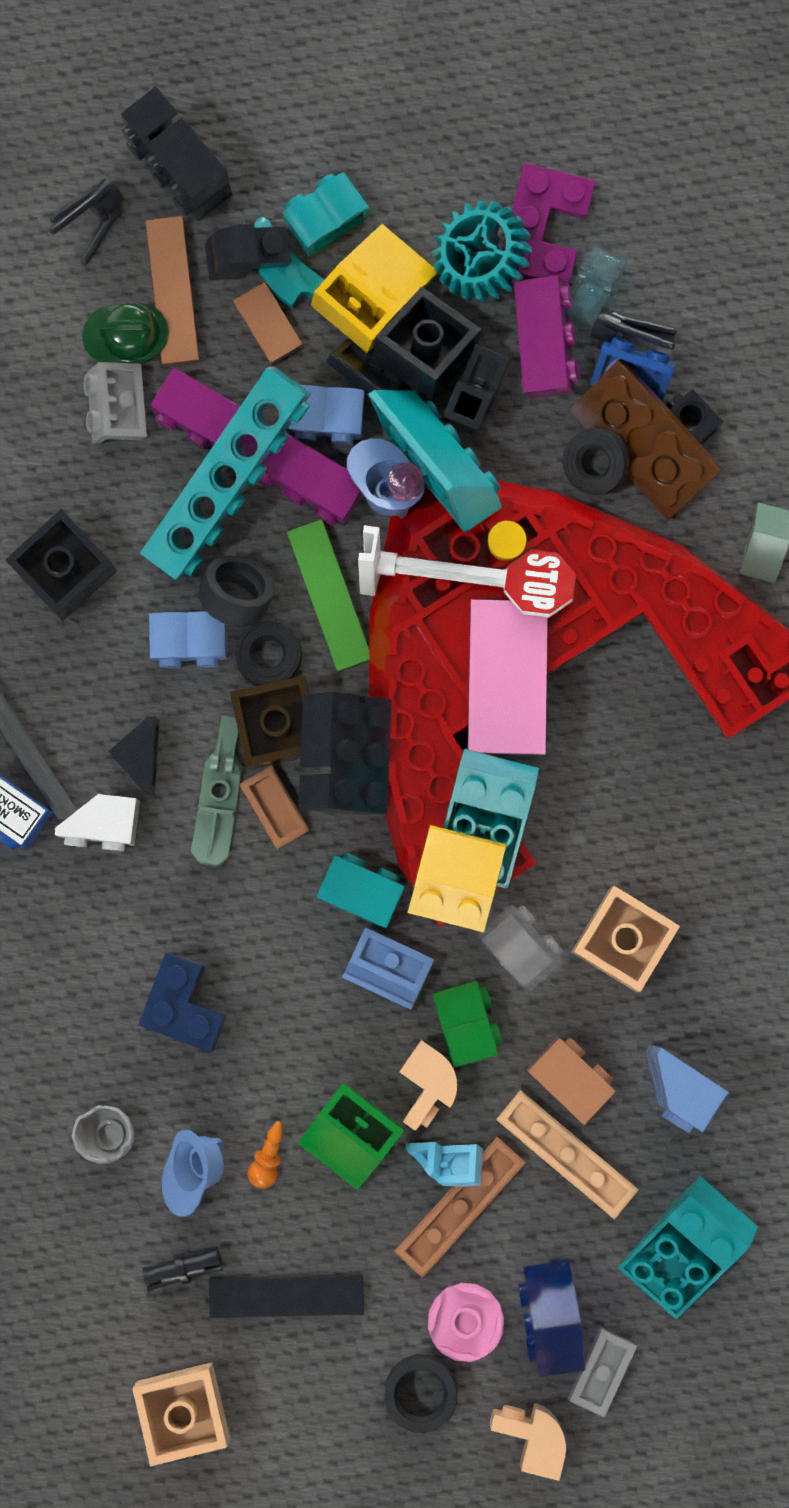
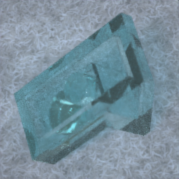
M594 245L581 264L578 276L571 287L573 307L568 308V316L593 328L627 262Z

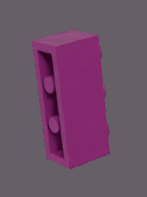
M558 275L514 282L524 394L531 399L575 393L574 382H579L580 373L577 360H572L571 345H576V330L574 323H569L568 308L573 307V295L570 285L566 286V283Z

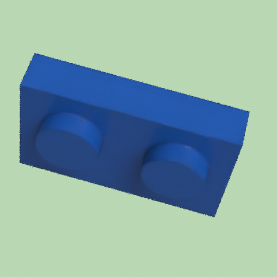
M613 337L612 342L605 340L590 385H594L619 359H623L663 402L676 363L669 361L670 355L653 349H649L648 354L634 350V343L617 337Z

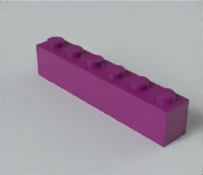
M176 368L172 369L150 405L153 413L157 415L155 418L157 423L170 431H174L177 427L188 433L189 435L186 439L203 450H206L208 446L211 448L214 446L240 408L239 405ZM248 434L244 437L242 441L243 451L249 456H253L256 453L258 443L252 435ZM288 435V440L276 455L271 452L263 465L267 467V470L258 483L267 488L274 484L284 490L282 496L293 504L301 507L303 503H306L315 508V516L327 524L333 526L337 521L345 526L362 498L363 493L351 479L346 468Z

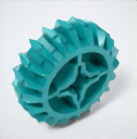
M478 200L475 209L470 204L464 203V214L462 215L456 211H451L454 221L450 225L446 222L441 223L442 228L445 230L444 235L434 236L435 241L441 247L432 250L433 256L438 260L433 266L435 271L441 274L439 277L441 283L446 287L449 286V291L455 296L462 295V298L471 302L476 297L479 302L486 303L488 295L500 300V289L502 288L507 292H513L510 282L513 279L522 281L523 276L518 272L519 269L530 267L529 261L523 257L532 253V247L526 243L531 237L529 232L523 229L525 226L524 221L519 216H515V212L511 208H502L498 202L494 201L488 206L485 201ZM500 228L503 229L506 237L505 251L498 247L500 237L497 234ZM460 252H462L466 256L464 263L466 271L464 276L462 275L459 268Z

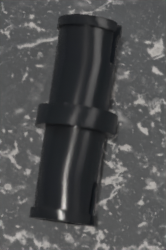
M216 1246L185 1256L184 1253L175 1255V1260L151 1267H144L142 1273L147 1290L150 1292L178 1282L185 1285L191 1283L192 1278L216 1271H223L224 1268L221 1254Z

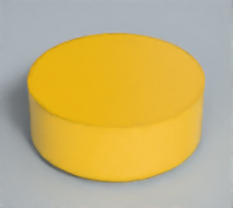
M502 521L491 529L488 536V547L492 555L497 559L503 561L514 560L525 549L526 534L517 523Z

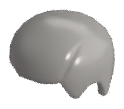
M96 1106L84 1115L78 1116L75 1120L71 1136L75 1150L86 1160L97 1164H110L118 1161L129 1152L134 1143L135 1131L131 1119L119 1108Z

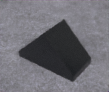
M156 716L146 717L108 751L135 783L148 795H155L160 722Z

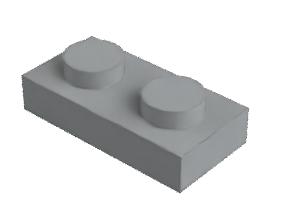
M600 1327L569 1394V1401L605 1418L637 1345Z

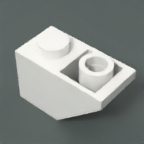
M98 794L58 825L55 829V836L65 838L64 845L87 847V841L102 842V849L124 852L125 845L135 846L140 801L136 798Z

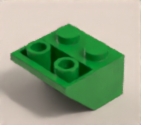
M343 1082L297 1143L358 1190L404 1132V1128L351 1086Z

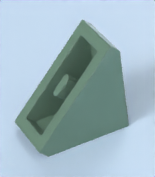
M757 503L739 575L772 584L776 583L789 546V510Z

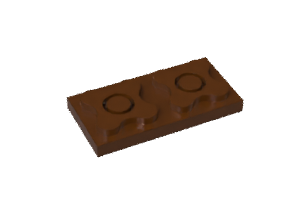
M619 359L569 410L585 429L594 427L610 429L622 438L628 447L630 456L627 476L667 520L672 519L723 470L623 359Z

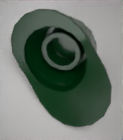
M141 303L117 304L99 308L91 314L84 325L82 339L88 354L99 362H141L151 360L163 350L167 344L169 330L166 319L153 306Z

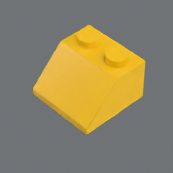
M430 825L408 913L484 932L506 844Z

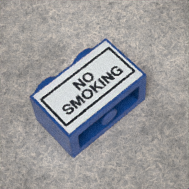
M0 775V842L12 850H15L18 845L28 849L54 812Z

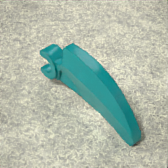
M260 217L256 220L254 228L272 227L268 219ZM290 251L291 263L288 267L257 268L271 292L286 305L293 308L300 298H313L314 291L325 279L312 271Z

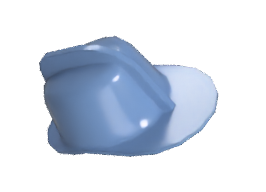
M364 440L351 449L347 457V470L351 479L366 497L369 506L378 514L404 518L407 515L408 509L418 502L424 493V480L420 473L398 447L386 440Z
M185 1129L176 1134L162 1175L164 1201L169 1210L176 1216L187 1217L192 1214L198 1207L204 1191L221 1180L224 1173L222 1155L224 1142L220 1138L197 1136L191 1130Z

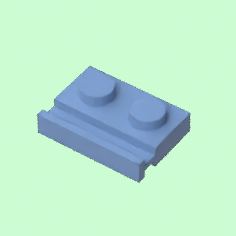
M365 927L342 978L411 1010L434 959Z

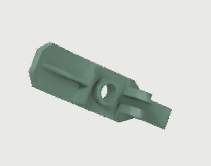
M221 716L216 750L206 760L204 765L191 854L198 864L219 866L229 857L242 774V766L235 752L238 738L235 717ZM217 784L226 786V794L221 798L215 797L212 793L213 787Z

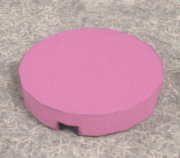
M459 1283L447 1287L435 1297L429 1309L428 1330L433 1343L443 1355L455 1361L472 1362L485 1357L497 1347L503 1335L504 1316L499 1301L489 1290L477 1284Z

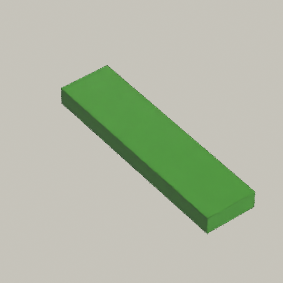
M322 519L287 531L337 673L369 662V648Z

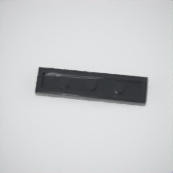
M363 1274L209 1278V1318L364 1315Z

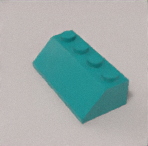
M374 390L368 394L388 439L404 453L422 476L425 485L464 533L502 508L497 492L501 490L497 480L489 471L483 474L478 468L481 464L470 447L463 449L459 445L461 440L451 424L448 423L444 426L439 421L441 415L430 400L424 403L415 391Z

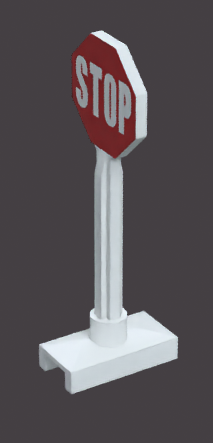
M364 525V553H359L358 558L360 594L375 596L380 574L395 576V573L503 587L507 597L522 614L550 617L573 601L576 573L558 553L531 549L510 563L506 570L400 557L398 553L380 550V527Z

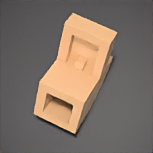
M421 1040L400 1070L401 1074L424 1089L403 1119V1122L415 1131L420 1124L427 1128L439 1110L434 1105L437 1099L451 1107L457 1092L456 1075L448 1059Z
M534 1403L531 1418L525 1417V1410L514 1406L503 1405L502 1411L493 1409L490 1420L491 1431L525 1439L520 1460L521 1471L560 1481L566 1454V1442L560 1423L553 1413L537 1403Z

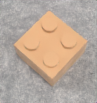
M612 886L571 953L633 991L641 992L680 926L619 888Z
M213 1362L138 1380L132 1388L150 1466L228 1446L230 1435Z

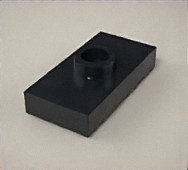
M350 338L346 339L332 351L326 361L327 364L361 390H364L366 394L374 390L403 391L406 383L373 360V353L370 351L366 353Z

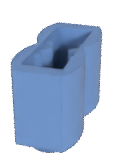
M300 385L311 393V396L306 401L310 404V408L299 423L294 421L287 429L288 435H293L296 440L302 443H315L317 437L331 438V443L344 446L353 445L354 440H362L366 397L364 390Z
M207 611L149 614L150 659L154 662H159V668L182 667V661H196L197 667H218L219 660H228L227 624L213 618Z

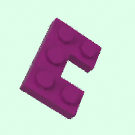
M524 163L512 210L515 212L514 215L519 216L524 221L525 226L523 229H526L531 237L526 243L532 247V253L523 256L529 261L530 267L519 269L518 272L523 276L522 278L535 279L558 275L566 283V286L569 285L578 250L542 242L550 211L586 219L596 180ZM504 237L502 251H505L506 237Z

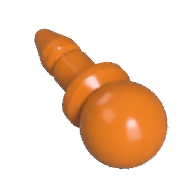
M276 1121L270 1128L263 1149L255 1152V1160L248 1168V1179L256 1188H269L277 1180V1166L281 1162L277 1152L280 1146L279 1142H281L283 1137L281 1121Z

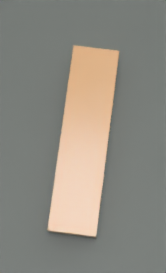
M521 1090L496 1118L499 1123L614 1220L639 1190Z

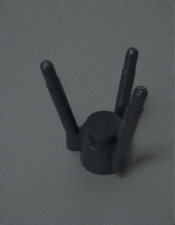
M104 178L96 186L93 185L85 194L50 217V221L57 223L49 231L51 234H56L89 208L99 218L106 214L107 218L81 259V264L87 265L113 222L123 213L118 206L125 199L116 186Z
M603 309L591 332V337L599 340L596 348L600 350L605 340L612 342L613 337L623 339L625 334L670 350L675 348L673 342L633 327L668 335H675L676 329L627 317L615 311L610 313Z

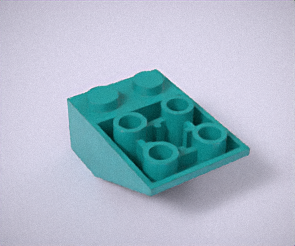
M464 749L444 829L506 844L496 886L508 889L536 787L539 768Z
M699 1175L678 1196L619 1265L618 1269L671 1316L677 1319L750 1248L758 1226Z

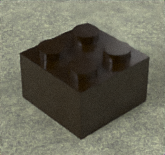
M305 676L230 692L244 761L248 770L300 759L303 694H309Z

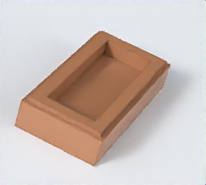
M265 282L233 300L236 309L271 366L303 348L302 342Z
M272 765L239 784L277 850L310 831Z

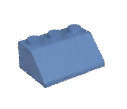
M650 1045L646 1050L657 1105L665 1109L661 1116L688 1133L693 1128L703 1132L728 1094V1091L663 1048Z

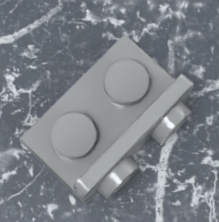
M98 362L87 372L83 383L84 393L86 396H89L90 410L86 417V427L92 435V443L101 444L106 439L143 440L147 437L141 364Z

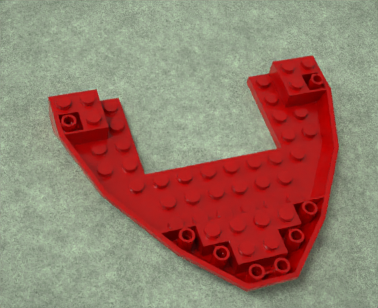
M499 480L497 482L501 490L497 492L502 508L465 533L429 488L424 490L421 499L408 509L407 515L401 519L398 516L390 517L383 551L398 553L400 557L506 570L508 565L516 559L503 561L494 557L488 547V536L491 529L497 523L512 521L520 525L526 534L525 549L519 557L532 549L555 552L564 559L576 573L573 601L548 617L547 675L643 613L726 739L731 738L789 700V630L772 614L681 544L560 493ZM395 573V576L380 574L370 610L369 697L391 699L387 814L385 816L398 865L414 888L430 825L444 828L463 755L462 749L453 736L467 728L469 722L471 600L510 599L504 593V588L498 586ZM522 841L519 845L510 881L537 864ZM496 886L495 891H497L498 889H500V888H502V887ZM435 920L439 928L446 924L445 922Z

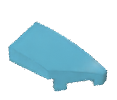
M436 1142L406 1143L405 1149L422 1165L430 1177L434 1178L442 1186H481L483 1148L479 1145L441 1146Z

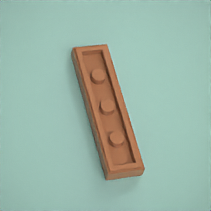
M183 217L146 220L155 307L166 319L169 330L167 344L161 351L163 367L200 363Z
M496 1136L482 1154L481 1186H452L394 1252L423 1278L526 1162Z

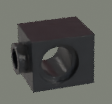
M693 389L685 396L679 392L666 404L668 409L681 423L680 414L683 412H692L697 416L699 420L698 425L693 427L684 426L701 445L716 433L723 423L721 418Z

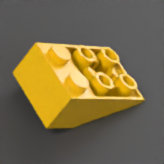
M381 224L341 261L314 291L311 306L368 353L374 347L375 338L420 287L425 288L438 272L393 232Z

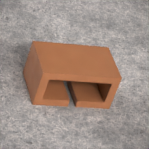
M557 1037L532 1063L527 1071L572 1115L585 1125L616 1092L610 1086L614 1079L598 1064L592 1069L581 1058L586 1052L570 1037L565 1042Z

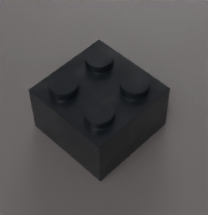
M420 287L376 336L373 360L432 402L470 359L475 344H478L481 328L423 287Z
M62 509L54 514L5 559L62 621L117 572L113 563Z

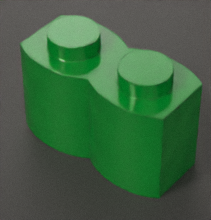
M474 980L432 993L454 1068L498 1055L496 1046L503 1045L497 1023L489 1024L486 1009L492 1008L486 986L479 987L477 981Z

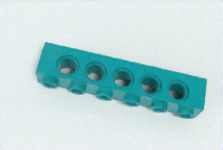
M267 367L140 554L175 580L184 578L186 575L192 577L204 560L200 555L207 545L212 547L225 530L221 526L228 514L234 516L244 504L246 498L242 496L243 492L250 483L256 485L266 472L267 467L263 464L272 452L276 455L288 440L289 436L285 434L288 427L293 421L299 423L307 413L310 404L306 401L311 396V393L276 367ZM269 403L274 404L279 410V419L274 425L267 423L263 416L264 408ZM248 434L252 435L258 443L257 451L253 456L247 455L242 448V441ZM226 465L232 467L236 473V481L231 487L225 485L221 479V471ZM205 496L209 497L215 505V511L211 517L205 516L200 510V502ZM183 527L188 528L193 533L194 541L191 547H185L179 540V532Z

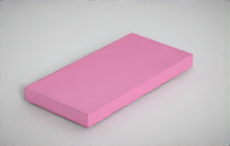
M471 600L468 750L483 754L545 755L548 617L522 614L511 600Z

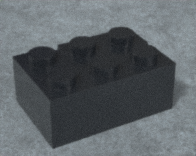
M155 86L121 113L125 126L122 129V133L128 140L126 145L139 161L145 158L151 167L149 172L162 189L167 185L169 186V189L175 196L172 199L178 209L185 216L191 213L199 222L232 195L228 173L182 117L175 123L171 121L178 113Z
M339 692L303 694L300 767H331V771L328 774L300 775L298 810L352 815L387 814L391 699Z

